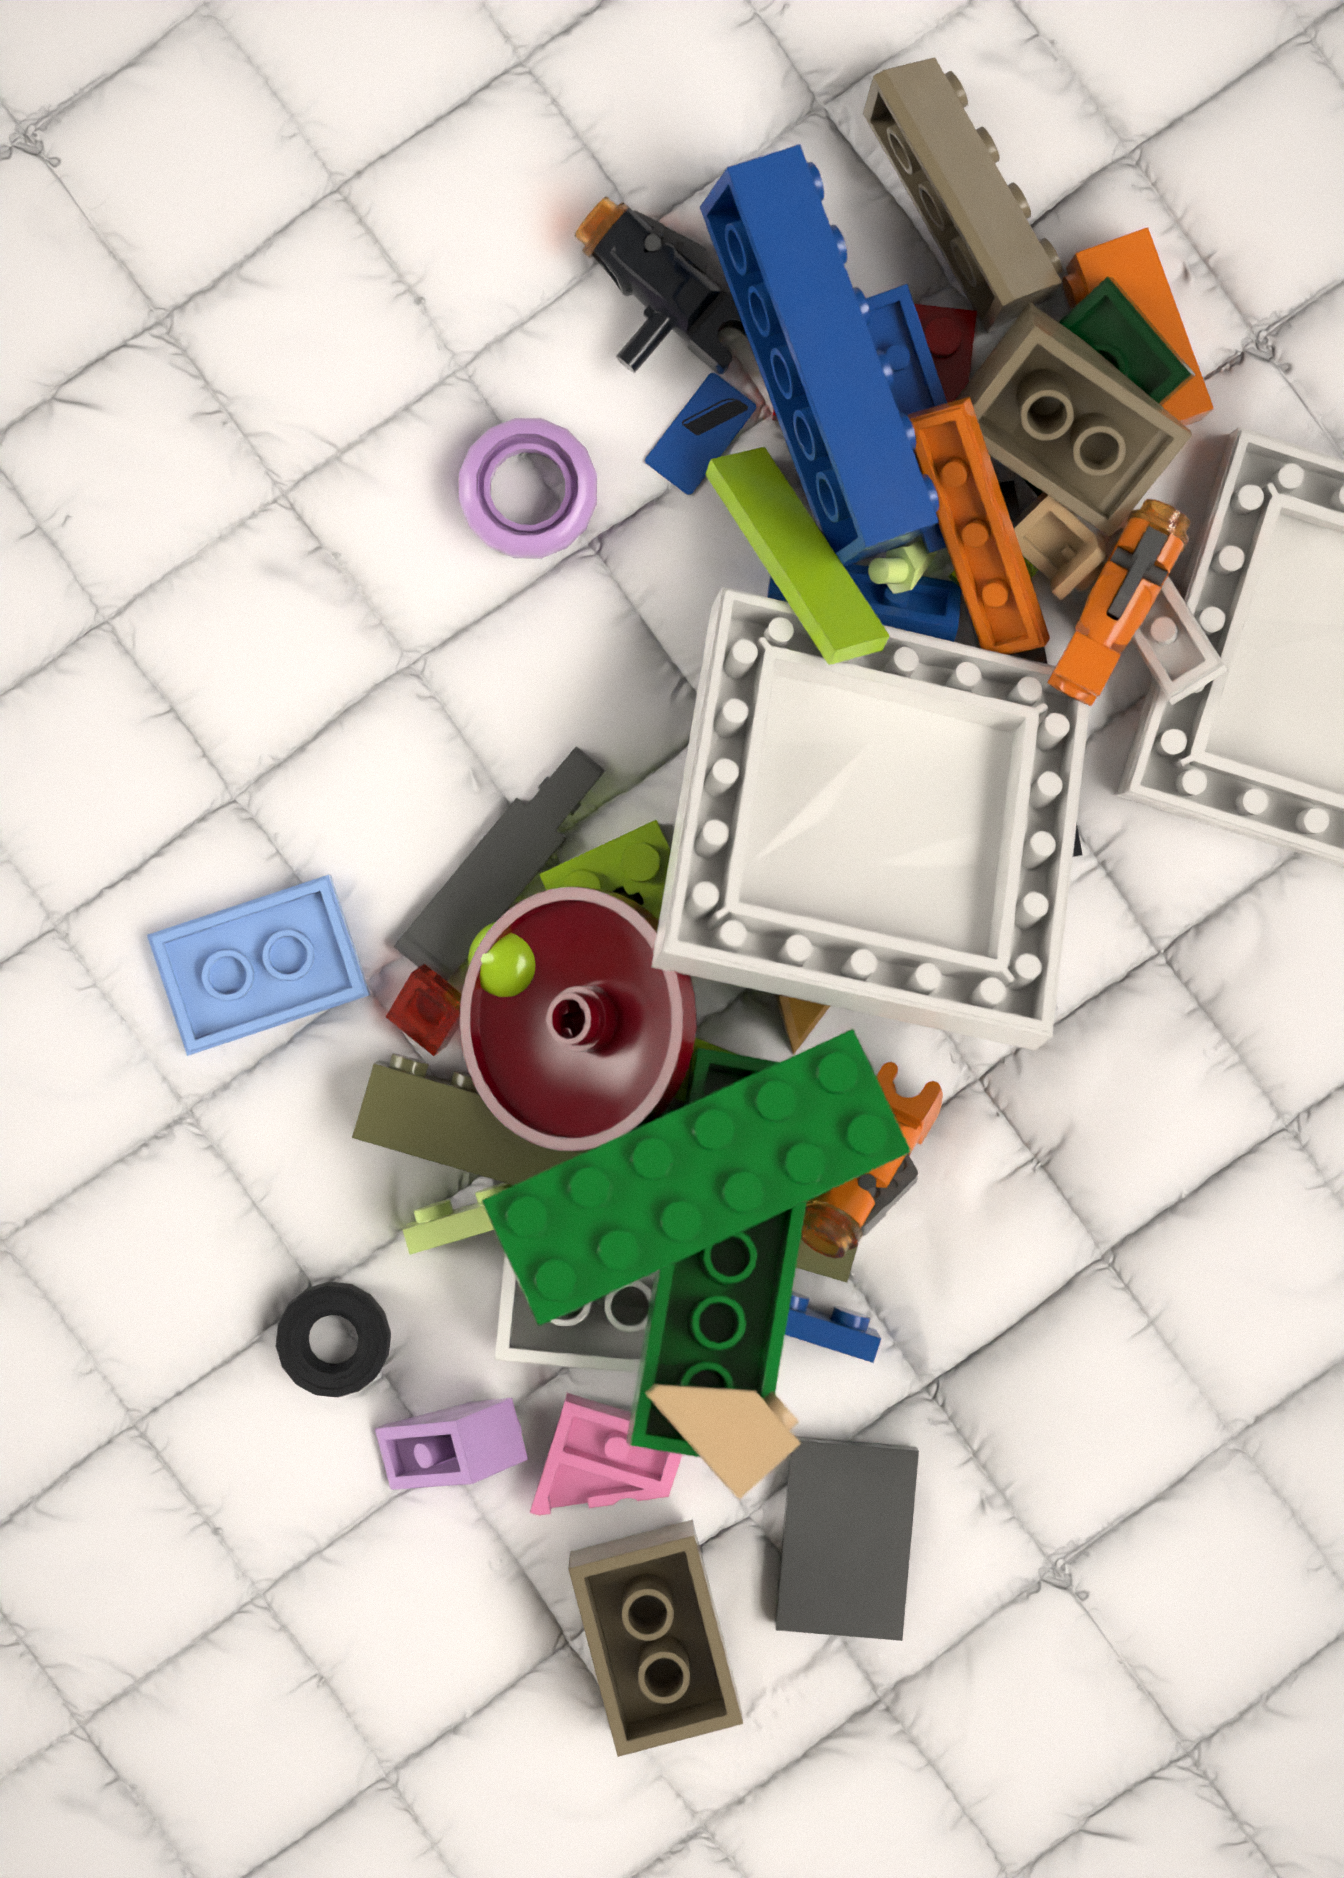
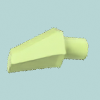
M922 537L917 538L901 547L888 550L886 558H875L872 560L868 569L869 577L876 584H887L893 594L913 590L937 555V551L927 554Z

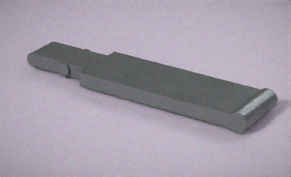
M576 746L550 778L547 776L538 787L540 790L527 805L518 798L513 801L400 937L394 948L443 987L468 958L470 946L476 935L487 925L496 922L507 911L565 841L566 838L557 829L569 815L573 816L582 805L580 801L606 770Z

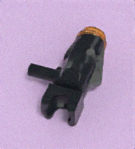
M604 197L584 219L575 232L574 237L585 245L582 252L589 258L594 257L615 282L622 295L630 296L633 294L646 307L643 316L647 320L616 355L618 361L628 370L636 373L670 331L673 330L688 343L687 348L717 374H724L732 361V355L720 343L718 333L725 328H734L747 337L731 291L729 293L726 292L706 274L707 249L665 227L664 224L638 211L631 210L624 202L617 205L609 197Z

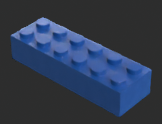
M801 144L727 167L700 205V210L816 525L843 566H847L901 547L937 524L939 520L936 512L939 509V499L932 480L928 475L921 474L913 450L916 448V436L912 423L904 412L898 411L890 390L893 386V373L888 358L882 350L875 349L868 330L870 311L867 300L858 287L853 288L846 270L847 248L845 240L836 225H830L821 202L824 199V186L821 175L813 162L807 163Z

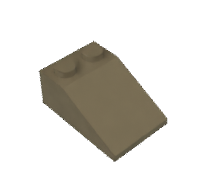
M1030 302L956 398V400L970 397L990 456L1109 537L1113 535L1192 437L1191 431L1096 350Z

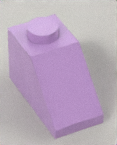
M512 1398L468 1402L375 1428L391 1490L474 1484L528 1460L522 1438L521 1425L517 1418Z

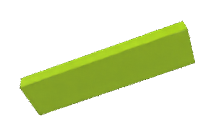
M760 447L711 459L705 475L828 665L882 651L890 635L767 449Z

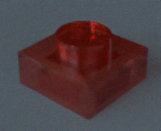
M424 963L411 972L387 1013L386 1018L431 1055L435 1056L447 1047L460 1026L462 993Z

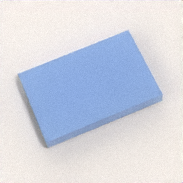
M326 875L147 935L187 1056L371 995L331 875Z

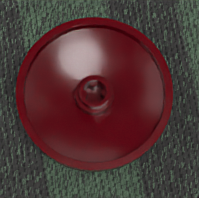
M562 887L534 894L510 908L488 930L480 942L466 973L461 995L459 1024L464 1059L474 1086L486 1106L504 1126L521 1138L544 1148L558 1151L591 1150L656 1120L677 1094L691 1061L696 1035V1003L691 977L677 971L652 967L659 920L644 907L623 895L607 890L584 887ZM513 933L522 938L531 948L535 958V973L531 983L521 993L511 997H498L486 992L481 987V957L488 953L501 938Z

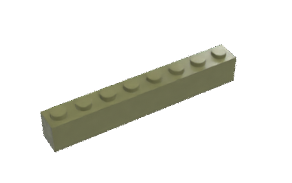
M392 1053L390 1063L377 1061L373 1064L352 1138L511 1185L518 1184L589 1151H558L541 1147L521 1138L504 1126L493 1115L476 1090L469 1074L454 1071L451 1081L426 1074L429 1063ZM808 1200L796 1268L847 1283L859 1242L849 1243L824 1232L809 1218L813 1206L810 1205L811 1200Z

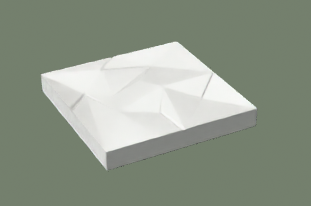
M1238 427L1228 437L1180 590L1181 597L1228 671L1174 705L1169 702L1153 676L1116 796L1344 868V460Z
M722 587L711 607L652 967L1037 1050L1052 1037L1090 706L1067 696L1047 683L1056 666L885 625L883 626L890 636L882 651L828 665L788 602Z

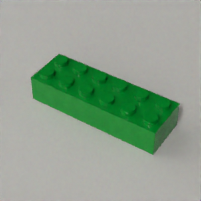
M851 1029L482 1200V1204L539 1327L910 1153L911 1149L855 1031Z
M698 1048L692 1057L684 1106L779 1062ZM807 1201L655 1272L626 1440L627 1444L700 1457L645 1394L654 1384L756 1391L762 1399L771 1392L775 1394Z

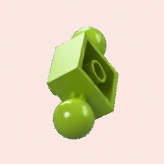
M654 820L540 873L539 876L546 890L562 887H584L614 892L624 887L628 895L639 893L644 901V904L641 906L659 920L671 849L657 820ZM495 922L484 927L474 938L469 949L468 966L480 942ZM513 933L501 938L488 953H484L481 957V987L492 995L498 997L517 995L524 991L533 979L535 973L534 954L529 945Z

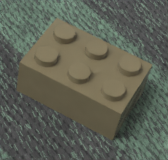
M693 1519L570 1551L568 1569L617 1757L743 1724L741 1702Z

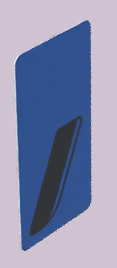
M710 373L647 455L645 463L685 494L691 495L706 476L705 473L710 460L723 454L756 410V404L717 374Z

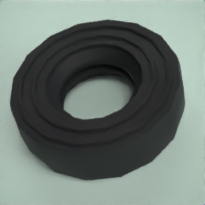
M326 1282L307 1288L288 1304L278 1322L276 1349L282 1368L297 1386L317 1396L339 1398L359 1392L378 1376L389 1356L391 1330L385 1311L371 1294L353 1284ZM329 1315L341 1316L349 1320L355 1327L358 1335V1345L354 1355L347 1361L337 1364L326 1363L319 1359L311 1350L309 1343L310 1330L313 1324L320 1318Z

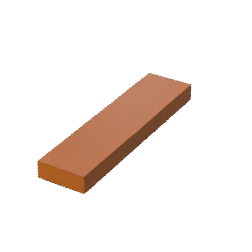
M970 397L910 413L908 417L916 436V448L913 451L921 474L928 475L936 488L939 499V509L936 512L939 520L938 524L981 649L1011 655L1046 646L1050 640V635Z

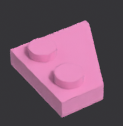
M567 1393L530 1513L546 1515L551 1514L552 1508L588 1503L589 1508L614 1505L619 1500L625 1498L643 1501L669 1497L682 1454L630 1446L626 1443L631 1412Z

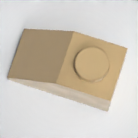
M654 1384L645 1392L647 1397L738 1499H741L801 1444L790 1431L799 1423L798 1420L773 1392L762 1399L756 1391L661 1384Z

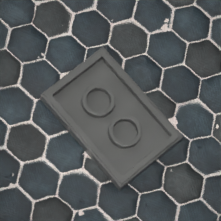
M796 1437L801 1444L789 1455L775 1629L778 1631L902 1641L919 1456L918 1448Z

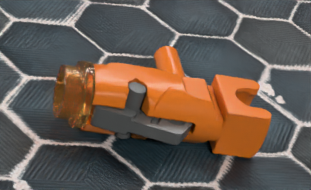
M1146 499L1139 510L1136 509L1130 512L1126 520L1127 525L1087 598L1084 610L1075 627L1076 632L1067 644L1047 682L1058 691L1086 705L1092 706L1096 698L1101 694L1121 656L1120 653L1123 652L1136 630L1142 625L1180 552L1184 551L1189 542L1186 532L1191 524L1190 520L1181 511L1164 502Z
M887 1062L881 1067L876 1078L912 1152L917 1143L920 1145L923 1143L937 1119L941 1109L943 1092L939 1083L930 1081L925 1084L917 1096L906 1098L898 1095L893 1083L898 1074V1066L893 1062ZM911 1152L807 1202L801 1234L802 1241L817 1253L830 1258H842L847 1250L856 1248L862 1236L867 1235L917 1182L918 1170L910 1158Z

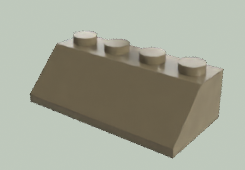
M935 57L885 69L872 78L863 115L974 311H977V316L985 331L989 333L1019 316L1029 302L1037 306L1053 297L1062 283L1058 276L1063 271L1060 258L1052 244L1046 238L1039 241L1027 221V218L1031 217L1029 204L1018 185L1014 182L1007 185L995 163L1000 160V157L988 131L982 126L975 129L964 107L968 106V99L957 76L952 71L944 74Z

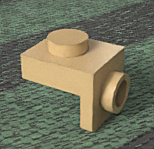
M1042 492L1012 522L1023 556L1050 580L1051 592L1060 600L1064 599L1074 588L1078 592L1085 590L1099 577L1105 565L1103 560L1107 556L1104 536L1092 524L1045 492Z

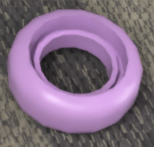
M514 418L489 428L469 448L459 471V503L470 529L489 548L512 558L542 559L567 549L587 529L597 505V473L587 449L568 429L542 418ZM520 453H538L551 459L560 468L565 480V497L559 510L548 520L535 525H521L506 519L495 508L491 498V482L497 468L507 458Z

